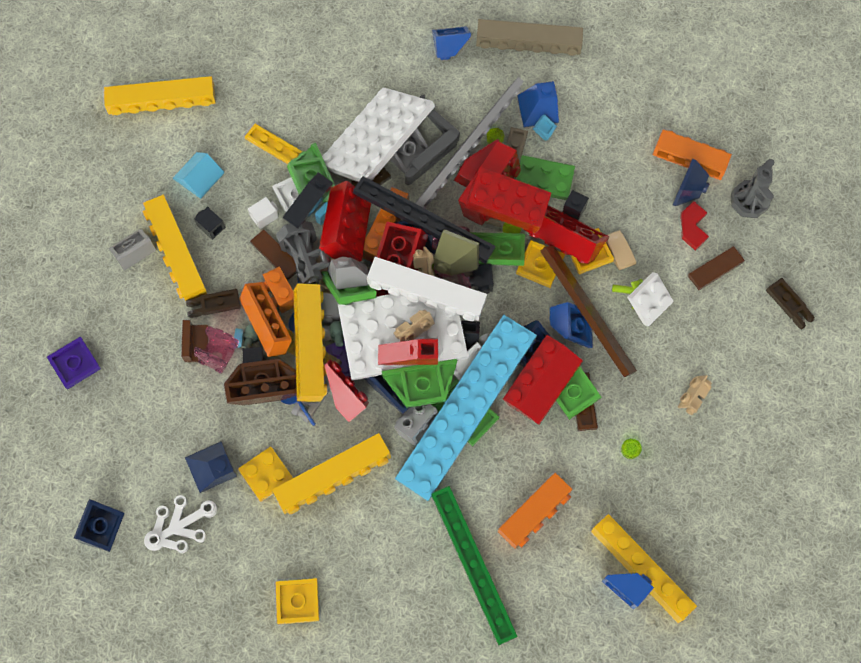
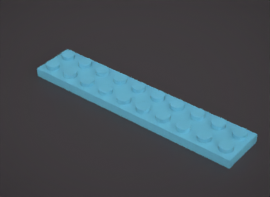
M506 315L502 316L395 479L425 500H430L431 494L436 491L536 339V334Z

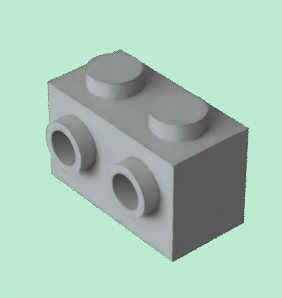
M430 404L410 407L397 420L394 428L399 436L417 446L437 416L438 411Z

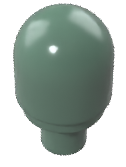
M334 321L329 327L330 336L335 341L336 346L341 347L343 346L344 339L342 325L340 321Z
M252 324L247 325L243 333V340L245 341L243 348H251L252 343L254 344L258 340Z

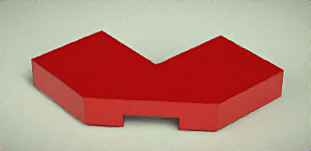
M693 201L681 212V236L696 251L709 236L697 226L707 215V212Z

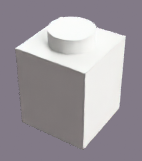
M267 197L248 208L250 217L259 229L278 219V207L273 201L270 202Z

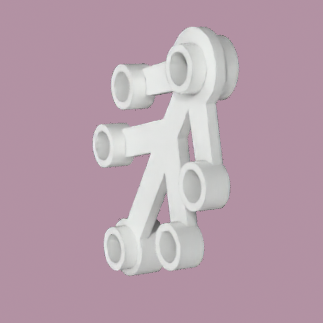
M178 495L174 499L176 506L170 525L163 531L165 518L169 516L170 511L166 506H159L156 510L158 517L154 529L148 532L144 538L145 546L151 551H157L162 547L177 550L179 553L187 552L189 546L186 541L179 540L175 542L166 539L173 534L194 539L199 543L204 542L207 535L203 530L198 529L194 531L185 527L204 516L207 518L215 516L217 513L216 504L213 501L207 500L201 504L199 510L180 520L183 509L187 505V499L183 495ZM179 499H184L182 505H178ZM211 505V510L205 511V507ZM166 509V514L161 516L160 511ZM198 533H203L202 539L196 538ZM157 537V542L151 543V539ZM184 543L185 548L183 550H179V545Z

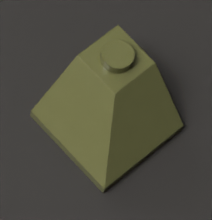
M444 229L434 256V269L450 276L478 269L479 243Z

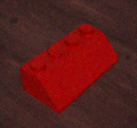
M550 205L547 206L541 228L536 233L525 230L529 232L530 236L544 240L545 244L561 249L562 253L572 255L577 258V261L584 264H589L595 260L610 237Z
M546 335L503 400L508 406L540 425L583 360L562 343Z

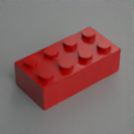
M497 141L481 165L482 168L512 179L518 177L521 171L517 150ZM472 179L458 201L463 216L483 226L485 221L490 219L489 216L464 208L473 182Z
M480 167L475 173L464 208L536 233L542 226L551 192Z
M344 181L330 189L319 249L334 260L340 257H347L360 262L362 261L371 203L353 194L355 186L349 181Z
M386 222L376 257L418 271V268H414L413 254H415L416 250L423 251L428 235L422 229ZM384 289L376 290V297L389 294Z

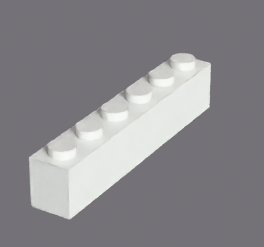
M378 257L374 258L367 276V283L373 289H384L391 295L405 296L411 302L417 303L420 301L426 303L425 305L432 309L437 307L444 309V312L447 314H458L468 321H479L487 297L485 293Z

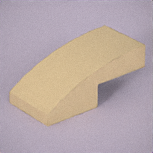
M621 231L607 234L610 237L606 244L614 257L613 262L617 268L622 270L636 265L635 257Z

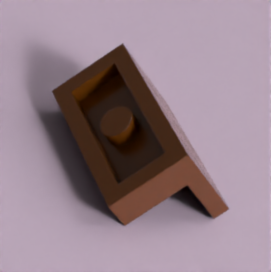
M183 320L181 357L184 362L208 361V325H193L191 320Z

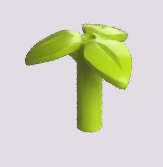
M638 279L631 282L632 287L613 284L612 292L631 294L643 280Z

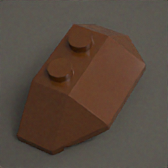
M279 359L239 364L224 383L227 404L245 406L281 401L297 396L296 370Z

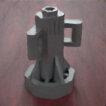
M768 159L762 166H759L751 180H744L733 189L731 193V207L741 217L757 219L769 209L770 203L774 198L773 193L768 189L773 178L772 167L775 163L773 159Z
M305 221L299 228L290 223L285 224L276 233L281 251L293 256L300 284H319V281L322 279L320 270L329 267L330 259L321 249L312 251L313 243L317 240L312 222ZM320 256L322 262L317 263L315 258Z

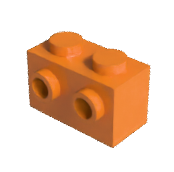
M280 266L263 274V284L267 292L270 291L272 295L271 300L275 307L279 308L281 314L294 308V292Z

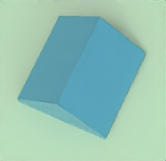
M196 152L173 179L201 199L220 179L224 171L208 153Z

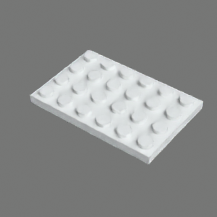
M383 87L328 151L322 155L328 171L358 182L362 176L373 180L435 107L433 101Z
M391 294L352 302L348 305L338 304L351 379L358 380L382 375V371L415 366L378 365V345L400 342V339H397L393 334L396 331L395 329L405 321L409 325L413 324L409 318L419 310L423 311L424 309L430 312L435 324L416 337L415 340L438 339V362L468 358L460 315H450L444 312V309L438 307L432 309L427 307L426 303L420 301L417 303L411 302L405 296H394Z

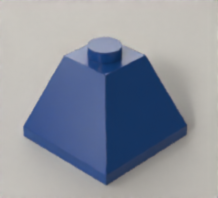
M467 26L432 30L437 58L448 60L460 51L471 37Z
M554 81L537 83L517 95L523 128L535 126L542 115H546L553 123H559L558 100Z
M566 302L550 307L549 319L551 327L565 339L587 348H593L592 329L576 305Z
M638 573L607 575L602 580L608 588L632 609L637 608L654 588L651 585L652 581L644 574L640 576Z

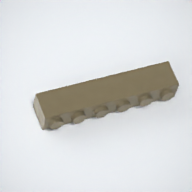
M478 19L476 46L484 49L491 47L500 50L515 49L516 51L527 50L535 53H564L571 56L581 54L583 27Z

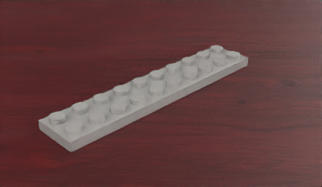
M518 77L506 89L416 200L415 204L425 209L427 208L426 206L436 197L438 191L444 187L451 175L457 171L459 165L464 162L472 149L480 142V139L490 130L493 123L498 120L501 113L522 90L520 88L524 82Z

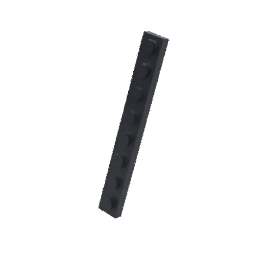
M362 176L353 189V194L422 229L439 240L445 229L479 243V261L484 264L488 262L496 246L364 176Z

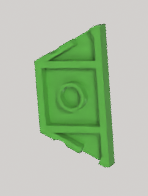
M313 143L308 150L301 152L297 158L291 160L287 165L298 194L302 192L308 182L318 172L333 182L316 143ZM330 191L323 202H328Z
M457 359L439 361L438 365H415L382 371V376L406 408L445 402Z

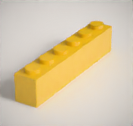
M212 76L104 87V105L108 114L112 115L216 104L215 86Z
M164 194L144 202L145 210L142 212L146 221L150 220L152 223L149 226L152 235H157L159 239L155 242L159 251H164L165 256L162 258L166 267L170 266L172 272L169 274L173 283H178L179 288H176L180 299L184 298L187 301L188 299L206 295L207 291Z
M297 283L293 290L297 401L321 402L324 395L327 394V384H324L326 370L323 365L326 348L322 346V339L325 337V329L322 328L324 310L321 309L323 291H320V284Z
M378 433L277 486L272 491L284 514H293L300 510L299 507L307 503V505L316 502L318 496L322 494L329 495L336 490L335 487L341 484L343 486L348 485L353 481L354 477L367 475L371 472V468L387 464L391 455L381 435Z
M609 514L592 529L591 532L631 574L638 573L640 576L644 574L652 581L651 585L654 588L650 594L677 623L683 621L697 607Z

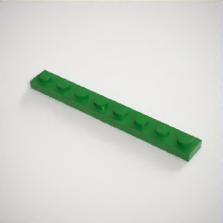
M450 486L432 493V499L498 646L517 638L515 629Z

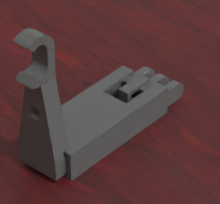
M425 94L421 95L420 98L425 99ZM435 107L427 117L443 135L410 162V169L405 174L406 185H411L453 150L459 141L460 132L435 111Z

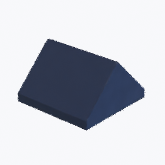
M89 499L74 539L82 544L110 552L125 513Z

